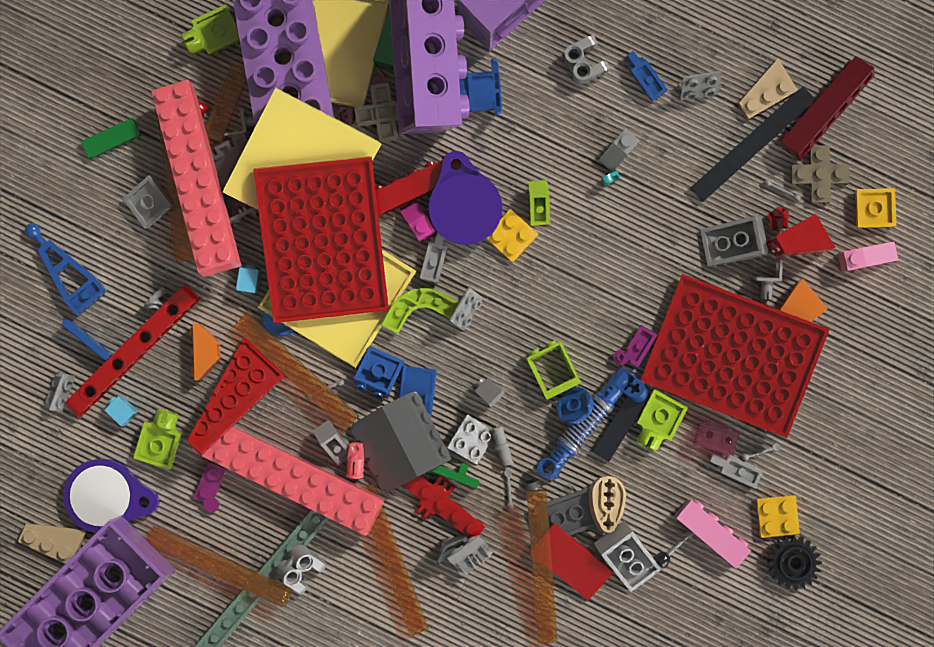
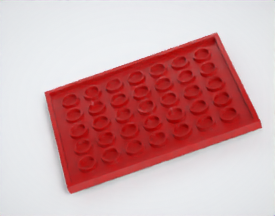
M372 156L254 168L273 323L389 310Z
M682 274L641 381L788 438L830 329Z

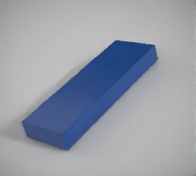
M65 319L62 322V326L103 360L107 361L113 355L72 320Z

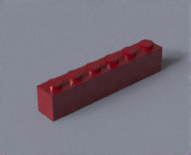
M857 56L852 61L849 60L844 65L843 71L833 77L831 85L820 92L817 101L808 106L803 117H799L795 121L794 127L790 131L785 132L781 138L782 149L801 161L873 79L874 67Z

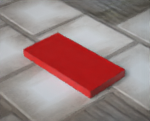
M554 522L529 550L531 555L588 601L614 572L608 565Z

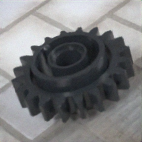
M791 535L790 541L787 537H783L784 543L776 541L778 548L771 546L774 554L768 553V556L772 558L771 561H767V564L772 566V568L768 569V572L775 573L772 579H779L778 584L780 586L785 583V588L787 589L791 585L794 590L798 589V585L805 589V582L812 585L810 578L818 579L814 573L821 572L816 567V565L822 564L821 561L816 560L821 554L814 553L817 547L814 545L810 546L811 541L809 540L804 542V538L801 536L797 540L794 535ZM793 558L798 559L796 567H791L790 565Z

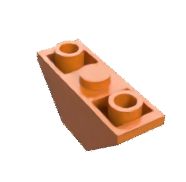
M193 322V327H190V337L193 338V346H191L190 352L191 357H194L191 375L194 377V380H203L221 361L220 341L201 323Z

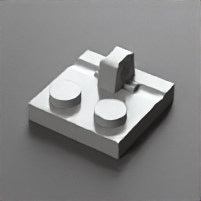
M148 175L122 198L144 229L152 226L174 206L168 194L162 189L153 175Z

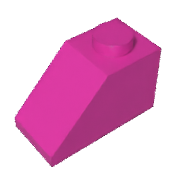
M416 201L400 210L419 243L436 233Z

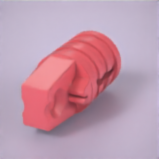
M352 442L350 444L346 477L359 479L364 477L363 443Z

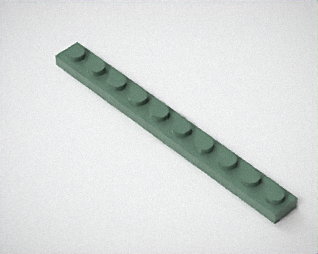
M311 510L195 647H221L280 578L276 571L278 565L282 561L290 559V551L295 546L303 545L306 547L330 518Z

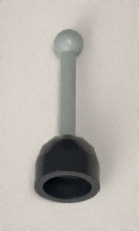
M687 531L685 536L667 553H658L653 557L654 560L665 569L670 564V555L688 538H692L693 532Z

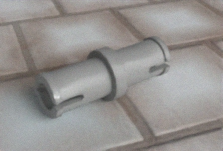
M503 426L491 429L496 443L495 450H498L501 465L513 464L514 462L509 450L510 443L506 440Z

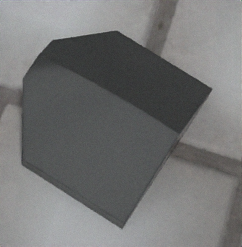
M463 535L444 538L435 563L440 565L442 561L450 556L453 550L466 543L468 537Z

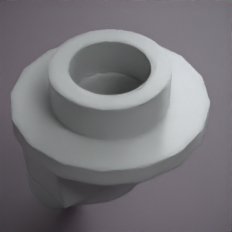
M161 287L144 303V307L150 312H156L163 305L159 299L167 293V290Z

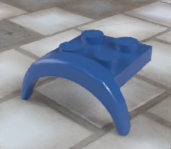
M496 58L491 59L492 71L467 73L465 79H459L460 95H467L469 99V112L495 110V115L501 114V83Z

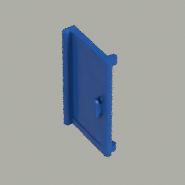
M403 365L399 398L417 391L418 395L422 398L427 412L432 416L437 370Z

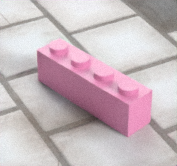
M688 499L674 517L731 566L737 569L751 552L747 548L749 544L741 537L735 538L732 535L734 531L727 525L722 527L717 522L719 518L713 513L709 512L707 514L702 510L704 506L699 501Z

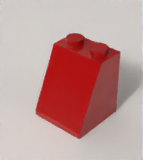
M817 214L806 218L767 240L769 251L771 254H775L776 257L821 254L835 248Z

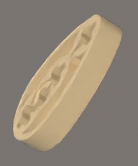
M612 476L596 479L589 488L590 512L594 523L602 533H610L615 530L625 508L626 491L624 485L620 480ZM607 482L611 484V487L608 489L604 486ZM604 493H610L611 496L607 498L604 496ZM604 502L610 503V507L604 506ZM607 521L610 523V526H603V522Z

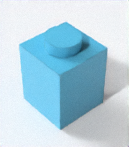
M245 265V268L239 267L237 291L258 294L261 271L256 270L257 266Z
M114 396L107 403L108 407L105 409L120 426H126L139 413L123 396H118L117 398Z

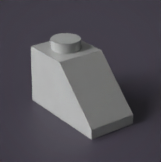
M625 128L598 161L613 173L640 140Z
M489 377L486 380L482 378L475 384L477 387L475 392L490 407L505 394Z
M329 420L313 430L320 445L338 466L347 460L349 446Z

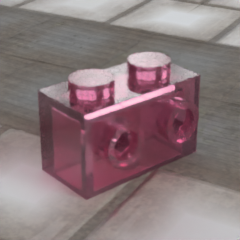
M707 420L704 423L698 424L693 445L734 456L739 433L734 432L735 428L724 425L722 429L715 427V422Z

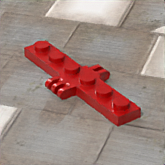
M422 475L403 484L406 489L420 499L418 503L420 508L416 513L419 515L424 509L426 511L422 516L424 520L429 514L433 516L435 513H438L469 539L480 535L486 527L448 497L456 485L452 484L448 490L446 488L450 482L448 479L443 485L440 483L444 478L443 475H440L434 484Z

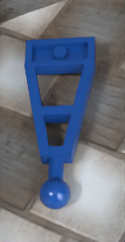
M28 224L25 227L26 236L34 238L40 245V248L37 250L63 300L75 315H80L103 296L107 290L92 273L51 240L46 242L41 236V230L37 224ZM53 249L63 258L55 267L47 254V251ZM70 264L89 279L71 295L67 292L58 275Z

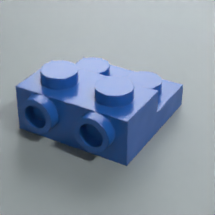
M369 346L354 377L353 384L356 385V389L362 392L366 390L373 392V396L378 399H383L384 397L388 399L404 361Z

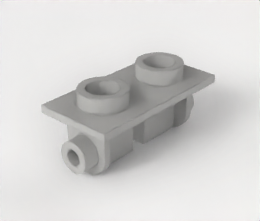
M58 371V374H55L51 387L56 388V390L49 391L45 401L46 408L63 412L64 404L73 386L75 376L62 371Z

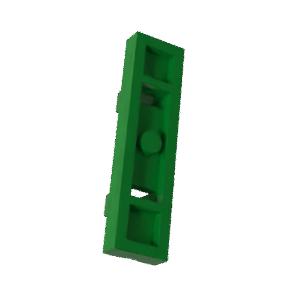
M463 462L458 472L442 465L430 470L476 489L480 482L466 475L469 465Z

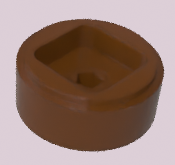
M341 107L337 112V120L349 126L355 122V111L352 108Z

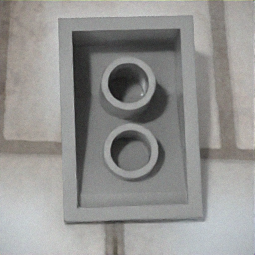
M752 216L700 229L708 267L769 255L761 217Z
M625 520L613 532L607 533L594 543L602 557L630 592L662 570Z

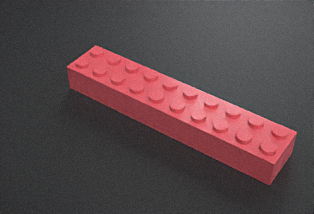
M189 80L151 90L198 273L203 277L240 267L241 262L195 87Z
M234 425L202 455L365 536L370 533L385 501L384 498ZM192 449V452L200 455L198 452Z

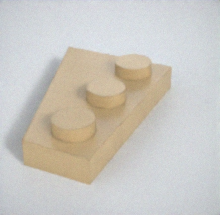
M779 58L738 103L747 120L798 91Z
M28 523L25 525L18 542L66 564L79 551L88 531Z

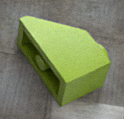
M547 180L528 181L531 226L550 224V196Z

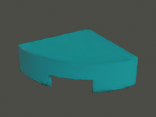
M618 171L602 177L601 182L603 186H607L621 177Z

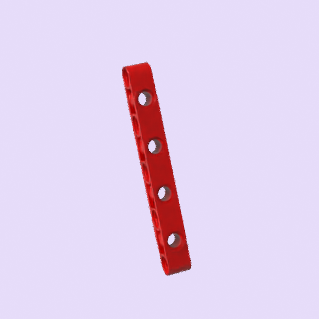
M187 284L182 286L82 384L64 405L77 418L82 417L200 300V297ZM176 305L178 312L172 316L170 308ZM146 332L150 334V340L147 343L142 338ZM120 359L123 365L122 368L118 370L115 367V363L117 360ZM91 386L95 389V394L92 397L88 394V389Z

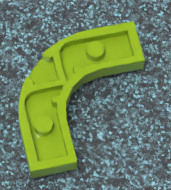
M413 289L396 299L381 325L399 334L407 317L418 308L433 309L450 319L459 302L434 289Z

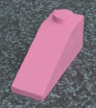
M894 242L863 247L838 254L842 272L898 261Z

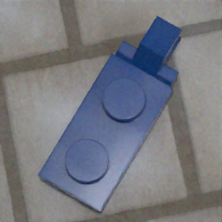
M634 51L626 56L630 63L628 68L651 102L668 91L647 59L643 57L638 58Z

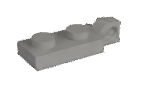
M438 232L436 239L431 238L428 244L419 278L436 284L439 282L448 248V242H445Z
M711 454L708 459L709 462L717 465L716 470L720 471V473L755 489L763 474L762 470L730 455L722 454L720 458Z

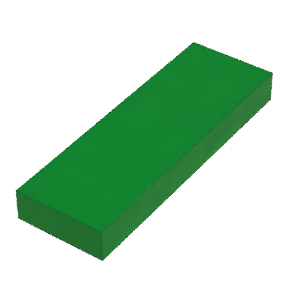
M131 118L84 139L81 143L87 157L92 159L142 135L135 119Z

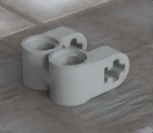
M594 35L569 45L565 50L564 62L572 74V79L577 84H585L611 70L607 61L590 66L584 56V52L598 45ZM575 52L579 58L573 60L568 54ZM583 69L587 75L579 76L577 70Z
M297 545L290 551V559L282 561L276 571L286 586L303 595L309 586L301 579V572H306L311 568L322 572L328 564L305 546Z

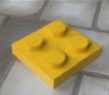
M895 188L855 190L856 228L896 227Z
M509 209L500 219L495 231L486 239L513 263L538 236V233L513 210Z
M796 495L756 499L761 538L800 534Z

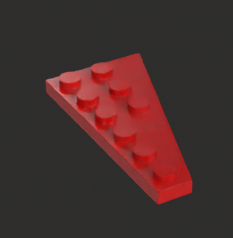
M245 336L187 440V443L201 456L285 377V374Z

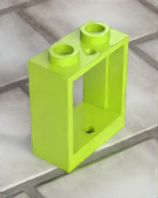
M556 340L546 344V349L539 351L537 348L529 352V357L526 358L545 400L581 383L562 342L557 343ZM558 348L572 379L547 390L532 360Z

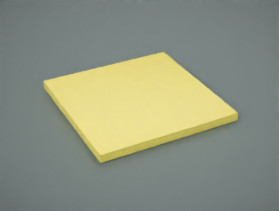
M313 0L331 102L350 108L365 106L375 66L373 58L389 9V0ZM281 17L274 18L271 26L278 27L282 25L284 19ZM281 55L277 63L286 65L290 62L291 56Z
M275 88L223 189V193L258 210L254 168L372 156L373 161L381 146V142Z
M382 250L390 309L396 299L403 294L416 271ZM268 290L258 308L273 317ZM389 310L282 323L356 368L380 331L381 324Z

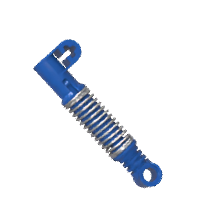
M620 366L603 388L592 396L594 404L591 414L583 422L573 424L571 427L568 426L569 430H565L567 435L562 433L564 437L559 436L557 439L556 450L553 448L554 452L549 453L551 456H547L538 463L537 469L539 474L547 480L558 478L562 469L561 465H565L564 461L568 462V457L576 456L577 452L580 451L577 446L583 448L581 444H585V440L588 441L587 437H591L590 433L594 434L593 430L596 431L595 427H599L598 423L602 424L601 420L604 421L603 417H607V414H610L614 409L615 402L622 394L634 402H641L646 399L648 391L642 381ZM632 383L635 389L640 390L639 393L633 392L631 387L628 386ZM552 465V471L545 473L546 467Z

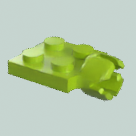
M226 5L191 20L193 28L181 35L184 45L191 55L200 51H206L210 56L240 42L238 28Z
M654 389L636 422L641 427L637 443L642 447L647 445L646 449L656 451L663 440L672 441L688 407Z
M159 409L155 412L152 422H144L133 459L168 470L172 469L183 433L176 430L179 417L177 413L173 411L168 413L169 410Z

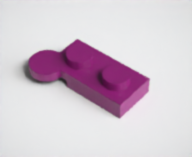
M640 325L625 351L618 350L614 353V362L618 365H624L629 362L638 367L658 334Z
M212 462L207 463L193 497L204 502V509L209 513H213L219 508V501L215 496L227 471L226 468Z

